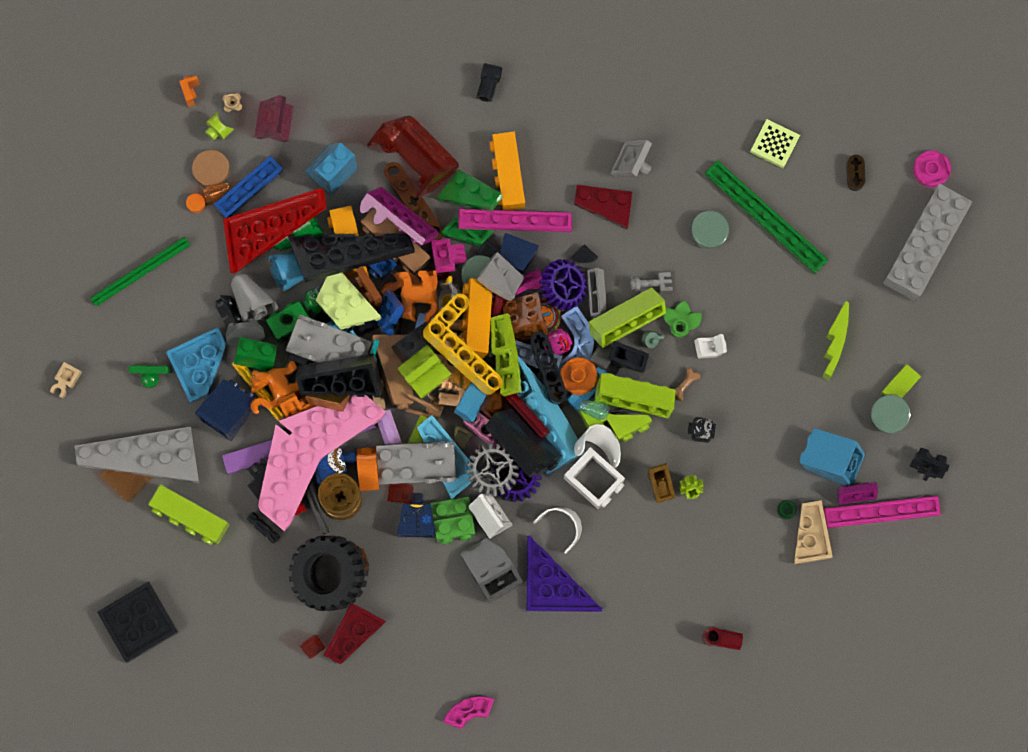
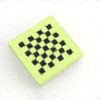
M766 119L750 153L784 169L800 135Z

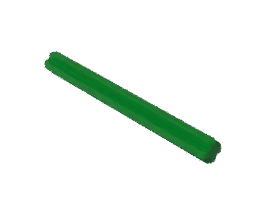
M182 237L91 296V301L95 306L100 305L189 247V241L186 237Z

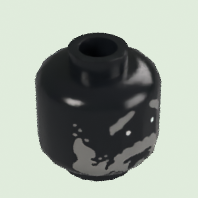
M695 417L693 423L689 422L687 434H691V439L695 442L709 443L715 437L716 424L713 423L711 418Z

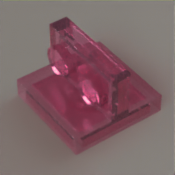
M279 95L260 102L254 138L261 140L270 137L281 142H288L294 106L286 103V97Z

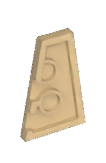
M822 500L802 503L794 565L832 559L833 555Z

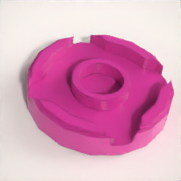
M926 151L921 153L915 160L913 173L916 180L923 186L929 188L937 187L939 183L943 185L949 178L951 163L944 154L942 155L938 151Z

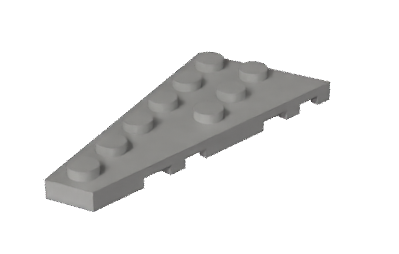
M191 427L74 446L76 462L79 467L114 470V472H128L136 475L199 483Z

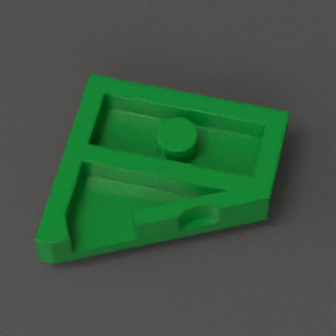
M457 215L441 234L449 238L481 246L494 234V231L458 229Z

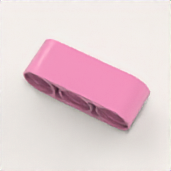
M479 412L475 422L469 423L463 420L466 428L488 445L492 443L493 449H496L497 440L491 433L485 435L481 432L482 428L488 423V418Z

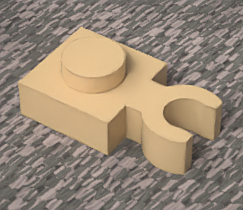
M64 362L54 378L58 383L51 387L50 392L54 394L57 389H61L59 397L63 399L66 396L67 386L72 389L82 372Z

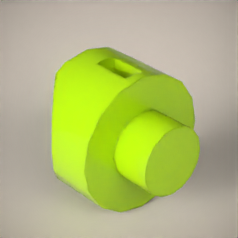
M215 112L206 121L209 128L205 133L213 141L217 137L224 140L234 131L233 128L226 127L221 123L218 112Z

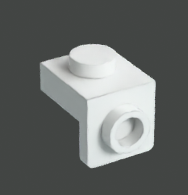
M723 334L694 340L698 359L714 358L727 352Z

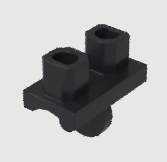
M920 448L912 459L910 467L924 474L922 479L924 481H927L929 477L943 479L946 471L949 469L947 457L937 455L935 459L929 458V450Z

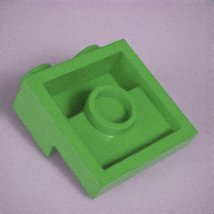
M469 497L431 503L437 542L449 544L454 539L460 538V541L471 540L472 536H475L472 513L468 508L470 505Z

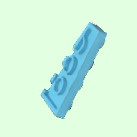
M432 415L417 427L424 442L453 441ZM455 442L457 480L443 482L451 499L472 483L468 480L472 475L467 474V470L472 469L467 466V462H470V460Z

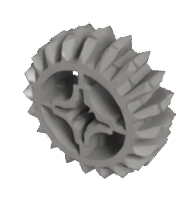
M490 443L488 450L482 445V453L476 449L475 454L477 457L471 455L470 459L473 462H467V466L472 468L467 470V474L472 475L468 480L469 482L475 481L472 487L480 486L479 493L486 489V496H489L490 491H493V496H497V490H500V493L503 495L504 487L510 491L511 486L508 483L515 485L516 481L512 477L518 478L519 476L517 472H513L519 470V466L513 465L516 462L514 459H510V454H505V448L500 451V444H497L496 449H493V445ZM490 455L499 456L503 458L505 462H495L490 457ZM485 458L487 466L477 473L476 469L479 462ZM490 464L491 466H494V468L497 467L496 477L495 474H492V471L491 473L488 472L490 470ZM509 467L507 478L501 482L499 473L504 468ZM480 478H492L495 485L487 484Z

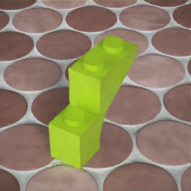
M594 401L579 408L578 411L587 429L595 424L604 425L606 423L609 429L616 435L618 442L623 441V443L632 439L633 434L639 431L641 434L650 429L649 425L652 423V419L648 415L610 414L604 411L598 402Z

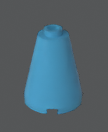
M293 252L269 256V262H273V266L270 267L276 285L278 287L282 286L281 291H286L303 280Z

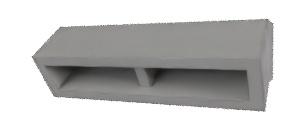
M599 268L587 270L590 314L595 318L607 312L604 270ZM594 276H596V287H597V291H595V278H594ZM596 297H597V300H598V312H597Z

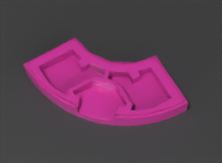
M483 696L465 699L451 708L443 722L462 729L465 723L472 718H487L494 699Z

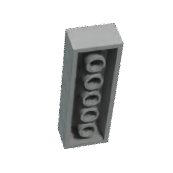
M939 183L883 284L916 302L924 291L973 201Z

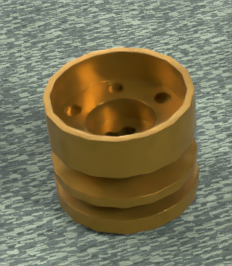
M335 473L329 475L321 482L318 488V498L321 506L330 517L336 520L352 518L359 512L362 506L360 489L352 477L346 474ZM342 495H344L345 500H341V502H339L338 498H341Z

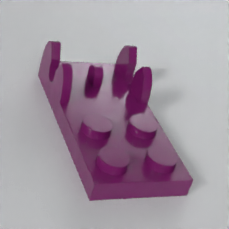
M383 187L367 192L361 201V213L370 211L372 207L376 209V214L374 215L375 224L382 223L388 218L397 225L398 230L407 233L412 237V241L418 245L423 246L436 239L439 235L438 231Z

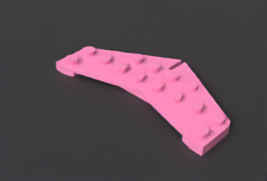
M350 395L343 412L317 406L280 420L279 423L287 428L291 435L287 434L278 425L275 426L258 504L260 511L283 531H286L292 524L299 504L322 458L369 426L379 422L385 416L386 411L366 395L364 397Z

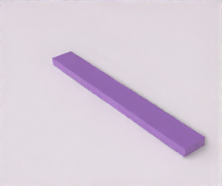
M375 424L373 426H369L360 433L376 429ZM272 440L222 455L227 474L255 467L253 464L256 462L258 465H261L262 463L259 459L262 457L268 462Z

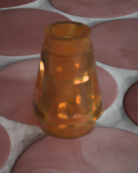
M227 182L208 185L201 189L206 204L214 203L230 191Z

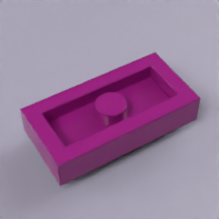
M865 482L860 485H846L838 488V504L842 505L877 499V482Z

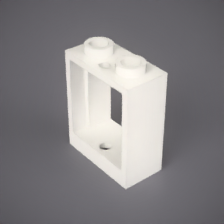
M591 447L564 475V479L597 509L601 506L605 508L612 500L610 496L614 492L618 493L625 486L623 484L625 478ZM592 459L616 479L614 484L599 500L575 479Z

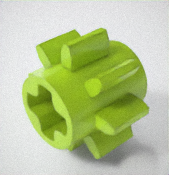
M688 475L683 481H680L681 495L686 494L687 499H695L700 493H703L702 479L697 480L696 475Z

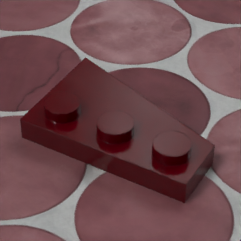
M585 185L576 186L574 205L593 214L596 213L628 230L632 192Z

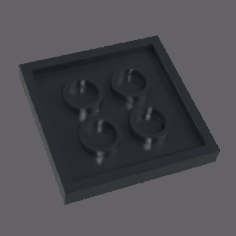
M149 581L97 612L126 663L179 633Z

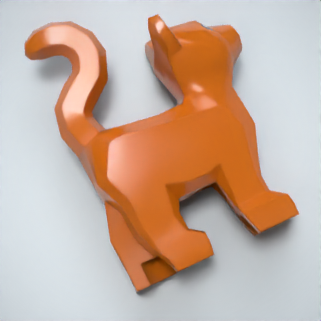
M418 271V276L422 280L420 285H413L409 272L399 273V278L403 280L401 299L404 312L402 318L416 321L414 303H428L431 309L426 313L424 322L429 323L439 311L436 292L438 284L437 271Z
M294 361L289 362L285 368H273L267 372L254 370L251 373L253 388L250 392L254 393L268 385L273 396L272 401L265 398L254 399L251 403L253 413H259V405L269 409L276 408L279 405L278 400L294 392L298 400L305 398L306 394H300L297 380L295 383L290 384L287 379L297 369Z

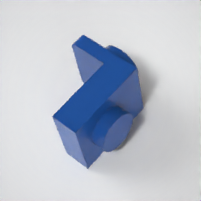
M393 259L368 265V273L374 279L378 277L382 281L398 264Z

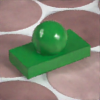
M130 365L129 373H142L140 377L141 384L145 388L151 389L159 383L158 374H170L171 367Z

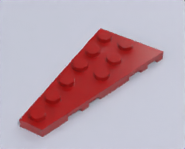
M319 188L223 219L230 273H237L325 210L327 207L324 190Z

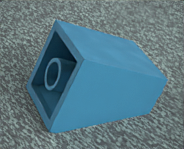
M342 143L329 144L306 168L305 173L333 195L357 170L355 154Z
M814 428L812 434H809L805 451L801 453L800 464L805 470L843 486H853L865 452L855 440Z

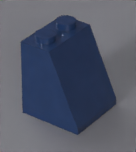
M223 379L196 410L195 414L201 422L232 441L251 414V403L256 396L248 390L245 392L240 390V386L233 380L228 382Z

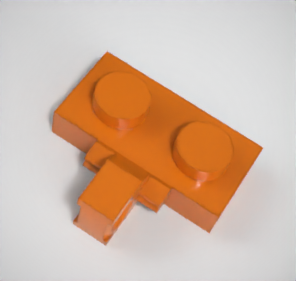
M295 392L277 401L285 418L317 407L308 404L306 399L298 400Z

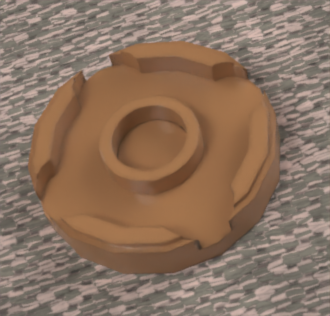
M206 150L196 156L193 161L192 171L195 179L201 185L216 187L228 178L230 165L228 159L221 152Z

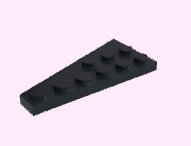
M294 234L288 235V241L305 283L357 269L361 266L364 267L415 253V248L408 234H385L384 236H373V234H365V236L325 234L321 237H312V234H305V237H295Z

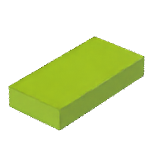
M906 364L881 393L883 395H897L903 398L921 376Z

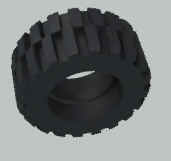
M317 536L305 541L306 545H300L297 549L299 553L294 554L292 557L293 565L289 566V571H292L289 581L293 582L294 587H292L294 593L299 594L297 597L299 601L306 602L305 605L307 607L315 608L317 611L340 610L347 608V605L355 603V598L360 597L363 593L361 588L367 585V581L364 580L365 576H368V570L364 568L367 561L366 558H361L363 554L361 549H355L356 544L354 542L347 541L346 538L341 536ZM327 554L333 555L342 567V580L337 589L332 592L323 590L315 577V568L318 561Z

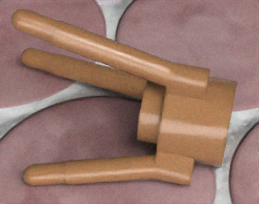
M408 393L407 397L426 406V411L429 413L412 409H405V411L424 417L432 415L439 419L445 405H438L439 399L431 393L427 395L431 399L429 403Z

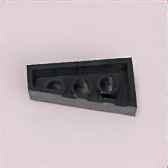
M374 353L300 366L296 374L300 394H337V396L347 394L356 395V397L370 395L374 396V398H381L383 390Z

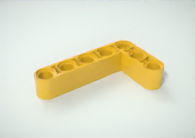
M459 293L427 324L423 330V336L484 394L491 395L502 386V378L449 329L469 305L467 296ZM455 301L461 305V308L455 305ZM443 314L448 316L449 321L443 318ZM431 327L436 329L437 334L431 331ZM445 341L450 342L451 347H448ZM459 354L464 355L466 361L462 360ZM474 367L480 371V374L474 371ZM488 380L494 384V387L488 384Z

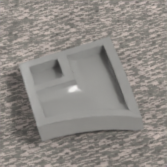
M497 252L491 257L477 280L493 293L511 301L514 299L524 277Z

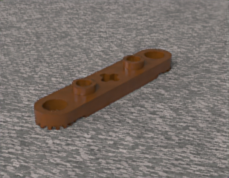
M388 163L384 168V175L402 203L431 227L437 228L440 231L434 240L442 239V225L399 163ZM393 167L398 169V175L390 176L388 174L389 169ZM410 199H418L417 206L409 205L411 203Z

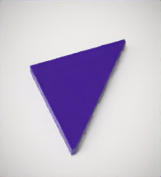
M527 536L526 611L602 612V608L531 536Z

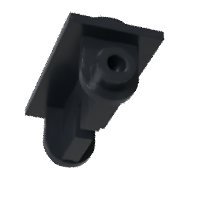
M221 295V298L215 301V306L221 318L228 315V318L223 321L226 327L230 323L238 324L243 322L233 297Z

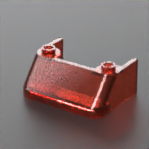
M404 116L383 123L367 144L368 147L379 144L386 153L397 152L420 176L418 179L420 190L416 194L417 197L433 192L459 167L457 160L412 116Z

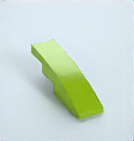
M845 301L826 336V338L832 341L824 355V358L830 360L822 375L826 380L831 378L845 343L849 321L848 301Z
M506 313L491 317L492 353L496 355V373L502 378L500 394L507 396L521 392L520 369L510 315Z

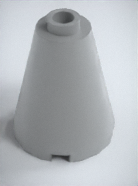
M238 274L232 279L231 287L242 321L247 322L249 319H256L259 325L266 323V320L269 319L268 316L278 309L276 302L247 275Z

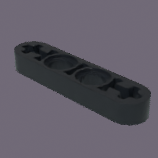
M536 332L530 338V346L548 398L551 403L558 405L564 402L567 392L548 337L543 332ZM536 337H538L539 339H543L541 347L542 349L546 347L547 350H542L539 353L537 352L538 350H540V346L538 343L534 342L536 340ZM542 354L548 355L550 363L543 364L540 361V356ZM553 372L556 375V381L549 382L546 374ZM558 383L559 386L556 387L558 393H562L560 400L557 397H553L555 394L554 387L550 389L551 386H555Z

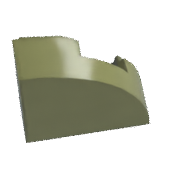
M455 425L453 431L455 443L461 450L465 451L473 433Z

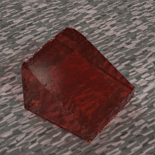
M407 483L390 484L387 501L411 504L414 487Z
M313 635L300 646L309 659H312L325 649L324 644L317 635Z

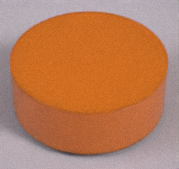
M194 193L188 196L186 206L190 212L200 213L205 209L206 202L202 195Z

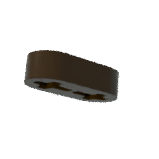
M855 154L849 157L846 164L847 185L852 191H859L865 184V162L860 155ZM854 160H856V162L859 164L857 170H855V166L851 164ZM855 175H857V180L861 181L858 186L855 185V182H852Z

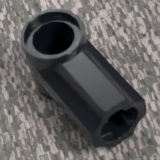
M484 63L480 77L481 82L477 92L478 99L484 102L493 101L497 83L499 84L502 67Z

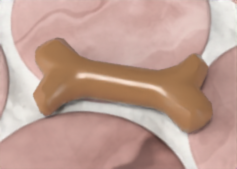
M691 368L686 369V378L677 388H674L676 390L675 397L679 401H683V392L694 380L700 379L699 372H693Z

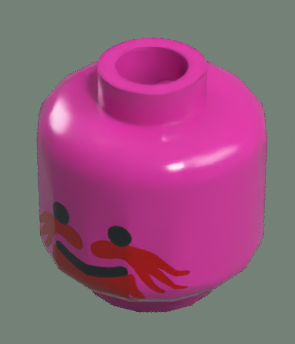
M559 328L548 333L547 337L553 353L561 355L570 350L572 341L567 331Z

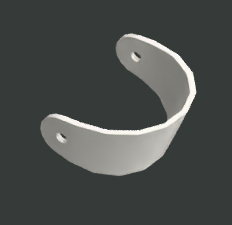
M595 424L590 426L575 443L574 451L576 456L582 455L585 449V441H589L599 446L605 452L610 465L614 469L620 463L621 451L618 439L611 429L604 425Z
M556 507L548 509L540 514L533 523L536 524L544 515L553 510L566 513L575 523L576 536L572 544L564 552L566 554L575 546L580 538L582 531L581 520L576 512L569 508Z

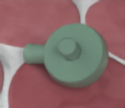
M646 331L642 335V344L646 348H654L658 345L659 340L664 339V334L658 335L655 331Z

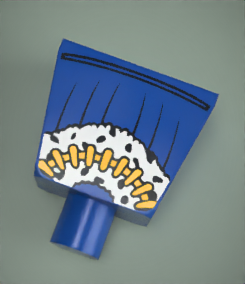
M341 446L324 456L315 470L318 485L320 486L321 482L329 475L335 473L347 475L346 465L357 462L354 451L342 453Z

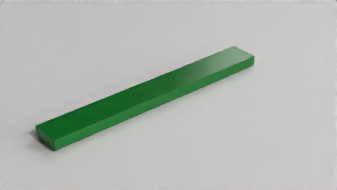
M717 160L705 172L704 175L811 272L816 274L828 262V259L721 162Z

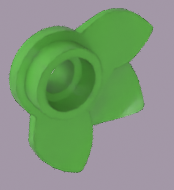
M686 301L678 304L675 310L666 308V314H664V320L670 326L671 333L678 338L685 337L689 330L696 329L702 319L701 313L691 314L690 307ZM682 326L683 331H678L676 327Z

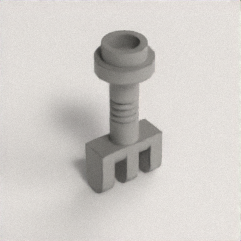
M671 272L658 273V279L640 280L639 276H635L630 279V288L637 292L640 291L641 287H659V293L673 292V287H665V285H671L672 280H664V278L671 277Z

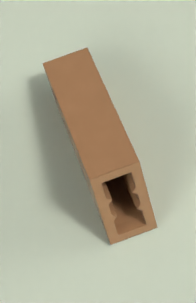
M373 335L370 338L371 345H373L375 339L380 341L375 357L377 358V364L391 406H397V409H408V406L413 404V399L407 397V394L413 395V388L397 369L403 363L391 348L407 335Z

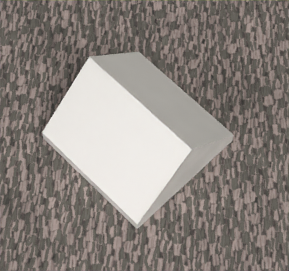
M489 493V496H486V494L479 495L468 506L489 539L512 526V523L491 493Z

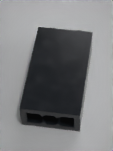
M513 407L493 414L486 424L485 428L505 448L506 452L510 454L529 477L539 476L545 471H552L558 466V460L562 455L546 437L540 438Z

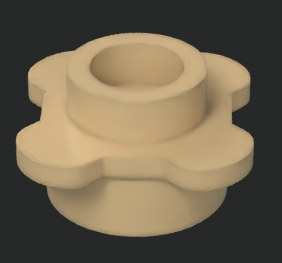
M235 93L223 96L225 112L229 113L232 110L240 111L242 109L240 94Z

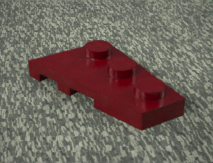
M355 604L350 605L323 656L341 665L386 621Z

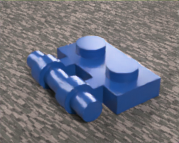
M386 289L382 297L383 305L379 306L380 311L378 314L381 316V319L377 323L385 334L391 336L394 334L392 324H397L398 320L402 317L404 307L394 292Z

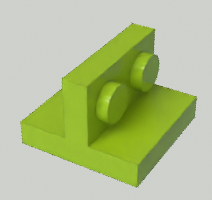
M428 344L397 368L421 399L452 376Z

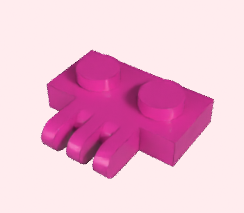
M450 238L431 241L437 273L455 271V264L467 261L464 245H451Z

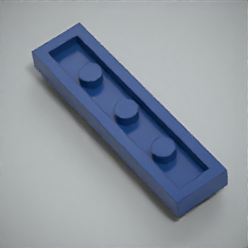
M269 156L220 198L214 206L225 218L231 217L284 171L283 168L272 156Z

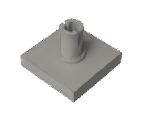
M648 140L625 141L610 174L614 177L637 176L639 172L647 175L651 170V165L644 160L652 143Z

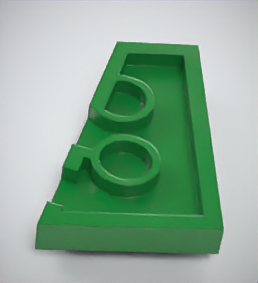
M459 169L436 198L440 202L448 201L456 205L464 204L471 206V208L493 211L503 196L500 192Z

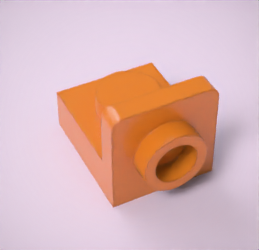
M186 76L179 82L188 107L195 106L193 99L197 98L193 87L199 86L200 83L197 76Z

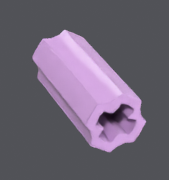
M385 410V416L377 422L385 445L402 444L391 410Z

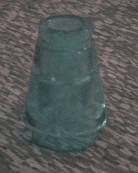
M582 400L579 410L600 421L606 420L610 406L606 405L605 402Z

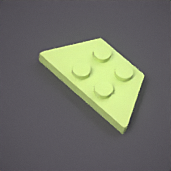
M343 273L326 278L316 298V302L340 330L350 328L353 325H362L367 321H378L381 319L378 312Z

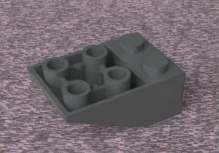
M495 536L490 539L487 537L460 552L488 604L523 585L521 577Z

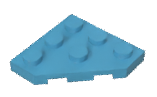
M218 327L166 352L191 404L209 395L227 344Z

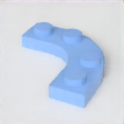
M578 307L569 310L561 316L562 321L574 338V348L566 358L561 360L559 372L570 359L585 358L589 361L592 356L594 338L590 335L588 321Z

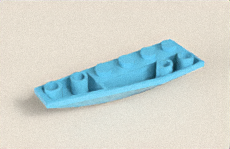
M518 356L521 392L516 394L549 430L546 438L562 455L555 469L545 471L548 475L580 457L576 456L574 451L578 438L559 406L550 402L544 385Z

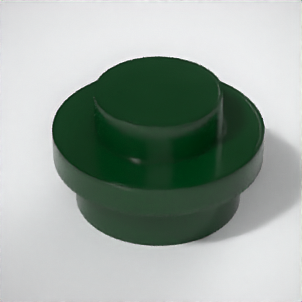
M783 500L777 506V513L782 519H791L796 514V506L790 500Z

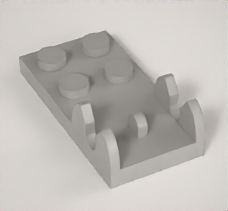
M299 314L286 351L311 361L322 363L366 355L372 342Z
M454 441L376 446L379 485L416 482L435 483L437 481L453 482L457 480Z

